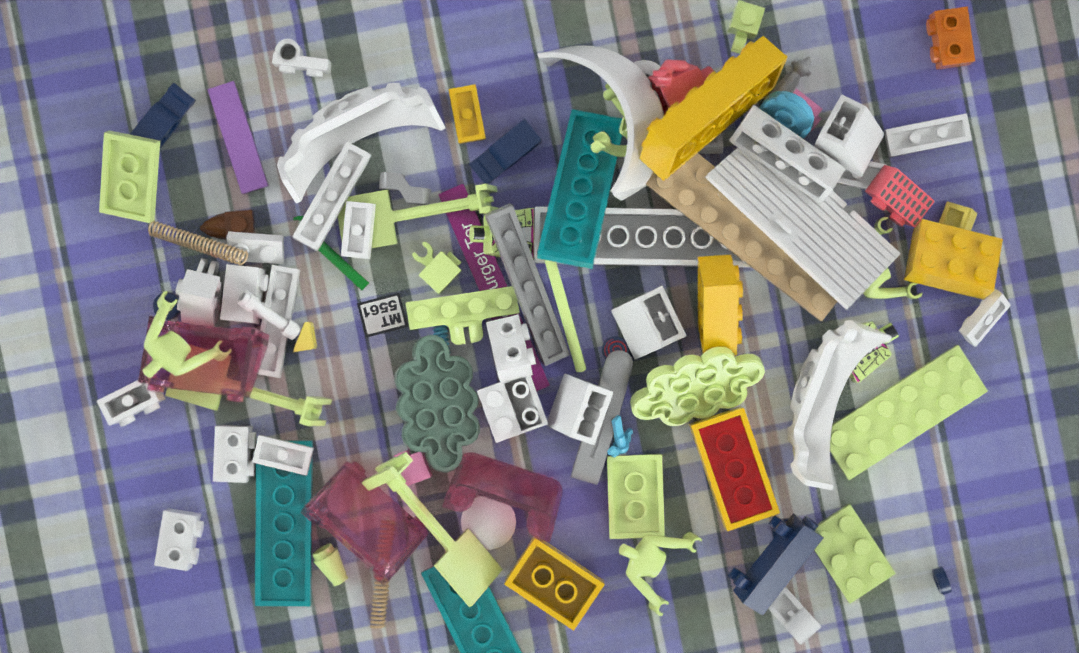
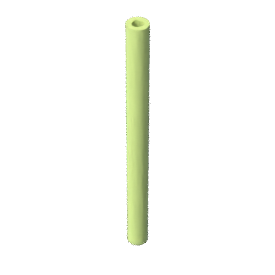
M544 260L576 372H583L586 370V365L557 263Z

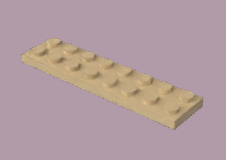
M700 154L694 155L664 181L654 172L651 174L650 179L646 183L647 187L819 321H823L837 303L836 299L705 178L715 166Z

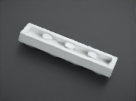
M349 142L345 143L292 236L293 239L318 252L368 164L371 154Z
M272 265L265 306L284 319H292L300 270ZM264 318L261 322L252 373L281 378L288 338L279 332L278 327Z

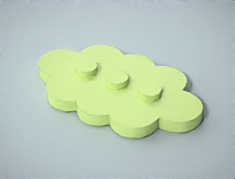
M726 347L711 348L702 356H683L674 366H658L648 374L646 378L647 387L636 391L630 399L632 413L635 417L642 420L660 417L661 421L668 426L683 425L693 417L709 418L717 413L720 408H734L746 399V387L758 383L763 378L765 373L763 362L760 357L754 354H742L735 357L734 353Z

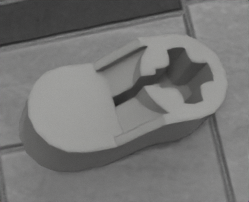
M380 173L379 189L400 191L405 199V203L430 204L431 189L411 187L403 174Z

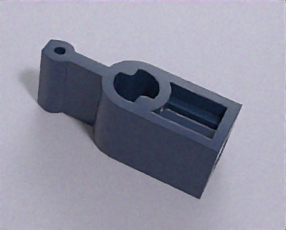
M173 83L163 97L148 110L129 135L160 141L161 149L177 129L187 111L195 104L196 100Z
M523 119L493 143L485 152L469 163V165L484 184H490L540 145L542 140L526 119Z

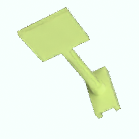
M489 184L476 185V194H470L467 198L395 211L391 207L389 190L349 196L347 201L376 204L372 248L397 244L395 222L470 209V211L479 210L481 214H487L498 209V207L491 205V202H494L493 196H490V193L497 192V186ZM346 202L338 215L341 241L343 239Z
M190 346L191 351L187 355L186 360L207 350ZM227 357L223 361L212 359L179 376L171 373L165 396L218 411L221 396L225 390L293 410L295 414L301 415L299 423L307 426H325L326 420L319 418L322 412L321 409L323 405H331L332 399L321 396H307L306 399L299 398L297 400L229 380L227 375L232 357Z
M407 452L378 465L375 468L378 473L366 478L362 484L370 491L386 483L393 492L396 491L446 551L434 567L469 607L473 606L503 570L469 529H466L454 541L406 485V480L402 477L401 473L413 461Z

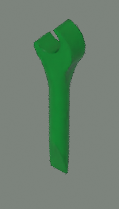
M304 216L294 217L293 220L302 221ZM323 241L318 251L363 291L369 282Z

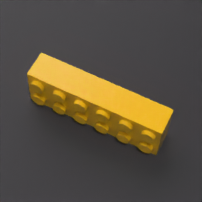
M764 36L755 43L750 41L742 49L739 56L736 58L734 56L730 57L718 73L713 71L701 87L695 86L686 95L685 100L680 104L675 102L663 118H656L647 127L648 135L641 145L643 149L639 159L663 181L666 180L775 88L788 57Z

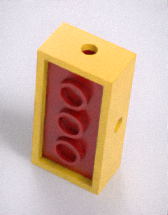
M739 406L709 418L690 423L689 427L724 528L730 531L780 514L744 407Z

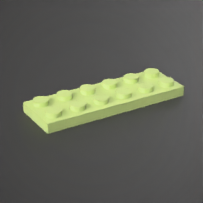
M955 345L833 423L830 453L846 478L851 480L979 398L988 390L960 346Z

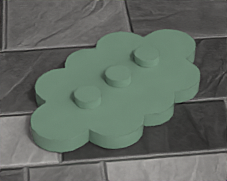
M426 335L416 341L412 352L413 361L403 363L395 373L394 382L396 388L401 393L396 403V411L398 416L405 422L401 437L406 447L414 452H425L427 463L433 470L448 473L460 465L462 447L472 444L480 434L479 421L473 414L478 406L479 398L477 392L470 386L473 379V369L468 360L461 356H450L448 345L443 338L437 335Z

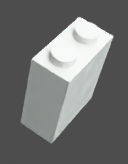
M564 373L547 420V426L571 438L595 445L613 392Z

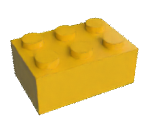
M921 219L913 229L904 280L984 300L995 288L1003 239Z
M731 255L698 256V331L703 354L711 348L726 347L737 356V344H742V330L739 327V321H742L743 314L739 298L743 297L742 280H739L738 265H733Z
M535 534L506 577L504 585L574 631L605 583L602 578Z

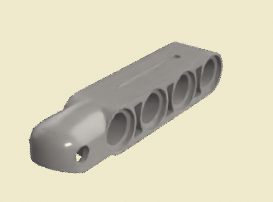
M613 351L605 359L598 386L612 391L613 395L595 445L583 441L580 442L571 472L572 478L595 485L599 482L607 457V450L610 447L614 433L612 420L620 413L633 368L632 358L625 351Z

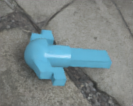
M619 415L612 420L615 442L607 450L608 455L614 458L628 451L631 435L633 434L631 428L623 432L621 416Z

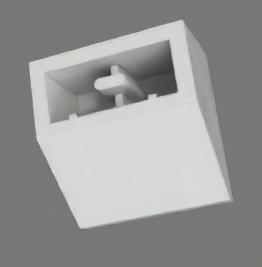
M841 94L823 126L814 147L845 167L846 170L862 177L884 136V132L866 106Z
M663 286L611 310L634 360L686 337Z
M531 376L502 383L498 382L477 390L496 443L548 424Z

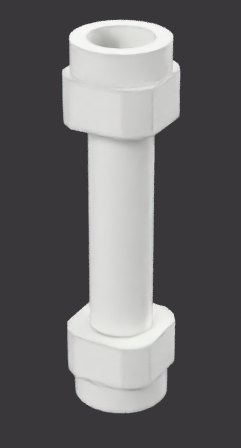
M245 290L238 298L237 304L248 312L253 310L278 327L279 332L285 337L293 340L300 332V325L290 318L284 319L259 302L258 296L252 292Z

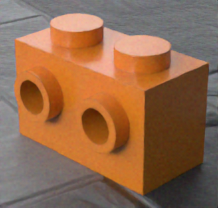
M968 6L937 10L931 13L926 21V30L928 36H932L933 46L930 47V58L932 63L936 64V70L967 66L975 62Z

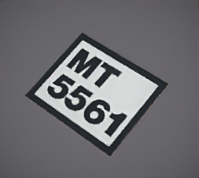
M399 292L357 303L366 338L408 327Z

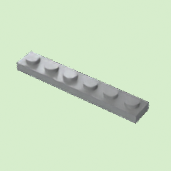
M509 203L484 214L542 364L547 366L569 356L570 353L513 205Z

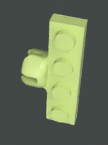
M512 286L406 302L410 330L445 325L449 328L451 341L456 345L465 344L463 328L468 327L470 343H475L483 338L482 321L484 319L519 313L518 300Z

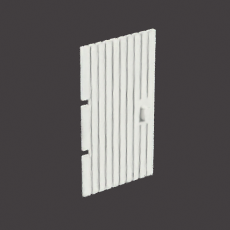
M740 148L734 150L705 177L846 310L901 254L857 212L853 210L848 215L843 210L848 204L833 190L819 204Z

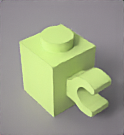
M738 0L727 31L728 33L735 34L731 52L741 54L747 38L754 40L758 34L765 8Z
M423 242L422 245L428 251L427 255L419 257L414 252L412 256L416 261L426 266L419 276L438 294H441L462 272L458 267L462 262L450 251L447 255L440 251L433 258L432 246L427 242Z

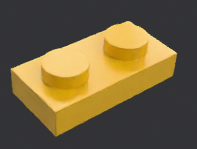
M476 84L448 89L458 143L464 144L486 140Z

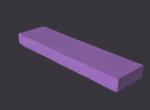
M231 81L207 89L241 193L244 195L268 187L269 184L235 82Z

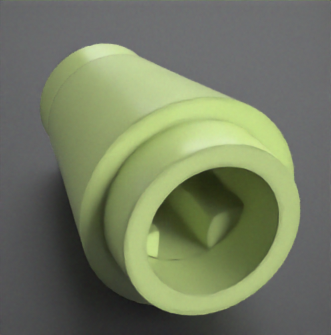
M328 543L312 554L315 559L313 561L334 586L340 585L348 579L337 547L334 548L331 543Z

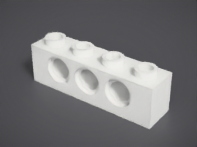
M755 105L752 106L729 140L732 144L819 204L831 193L846 169Z

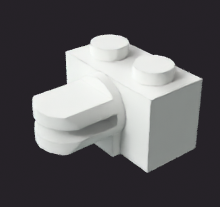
M201 258L197 271L187 269L184 279H179L176 295L179 296L177 310L181 311V322L214 329L221 310L222 283L220 282V277L217 276L219 262L212 261L208 269V259Z

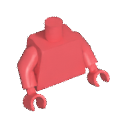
M670 59L665 60L659 70H654L653 75L649 76L648 79L652 83V89L659 96L664 116L675 102L680 104L685 100L686 95L695 86L701 87L714 70L710 66L700 70L697 66L689 64L685 60Z

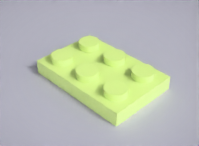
M110 130L104 132L100 213L146 223L155 221L160 141Z
M662 454L618 455L615 458L610 455L607 456L609 539L644 538L646 535L665 536Z
M847 504L818 523L816 530L824 538L814 551L848 603L857 600L896 574L850 504Z

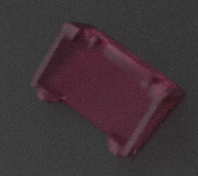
M149 316L146 335L155 316ZM165 321L158 337L165 335L168 331H173L182 337L191 348L186 360L212 349L220 340L223 341L219 346L222 352H228L229 349L232 350L223 361L212 359L179 376H175L164 368H160L151 378L147 377L143 373V369L153 359L145 348L143 349L138 382L148 385V391L164 393V389L169 388L225 395L228 401L243 403L244 398H250L268 348L270 335L251 327H242V329L233 327V329L186 324L181 321Z
M465 453L462 456L460 465L454 471L442 507L457 512L466 511L473 504L477 494L528 511V532L535 538L550 542L563 495L561 484L554 478L478 453Z
M355 461L352 464L345 462L310 499L300 513L309 521L315 520L318 522L320 520L321 522L318 526L322 529L325 528L366 564L365 567L368 570L373 566L372 571L375 574L373 577L384 586L428 536L426 526L417 516L413 518L379 487L368 491L362 484L368 478L364 475L366 470Z

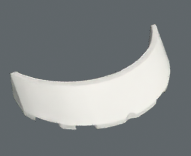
M570 46L538 53L539 59L548 67L561 59L571 60L590 68L609 84L624 111L628 134L627 152L623 168L611 192L622 201L646 187V183L653 171L639 159L643 149L641 145L648 135L647 127L656 118L661 119L664 117L661 101L657 92L652 89V83L648 77L626 57L601 47Z
M388 83L386 88L373 90L370 86L351 92L316 112L312 116L314 121L305 129L299 128L291 137L293 143L285 156L279 158L277 167L283 184L294 201L298 203L302 201L306 189L316 174L343 149L346 142L353 144L373 133L399 126L419 125L435 128L440 131L446 127L426 89L418 87V89L401 87L400 83Z
M853 320L844 321V325L836 330H828L822 336V344L817 350L812 349L805 360L793 391L790 409L794 413L793 424L787 430V440L792 444L794 461L790 465L793 474L807 486L828 490L833 489L830 439L835 410L840 395L850 374L861 359L875 347L890 342L892 336Z

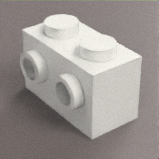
M226 264L220 320L260 324V319H263V317L253 310L248 312L237 304L240 295L245 290H248L258 296L259 302L265 305L262 302L263 291L267 290L269 281L268 275H265V269Z
M519 314L486 322L500 383L533 375L531 365L536 364L533 349L526 348L525 341L530 340L527 324L520 323Z
M153 375L151 378L145 376L97 400V403L109 426L119 423L120 427H123L136 420L134 415L142 411L146 415L159 409V402L165 400V397Z
M215 426L213 482L247 483L251 480V476H255L256 463L252 462L251 456L252 449L256 448L257 434L252 432L253 426Z
M172 508L163 511L154 566L188 571L192 568L193 564H197L199 548H196L197 537L201 538L204 528V521H200L201 513Z

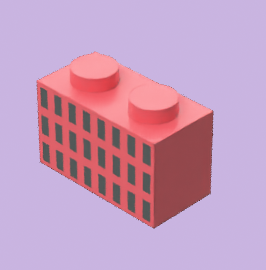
M887 165L882 167L865 190L872 197L870 202L882 211L886 209L891 214L889 218L901 227L906 224L915 228L935 202L898 168Z

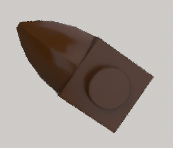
M254 210L229 211L218 214L205 221L200 226V230L211 237L227 240L228 232L255 233Z

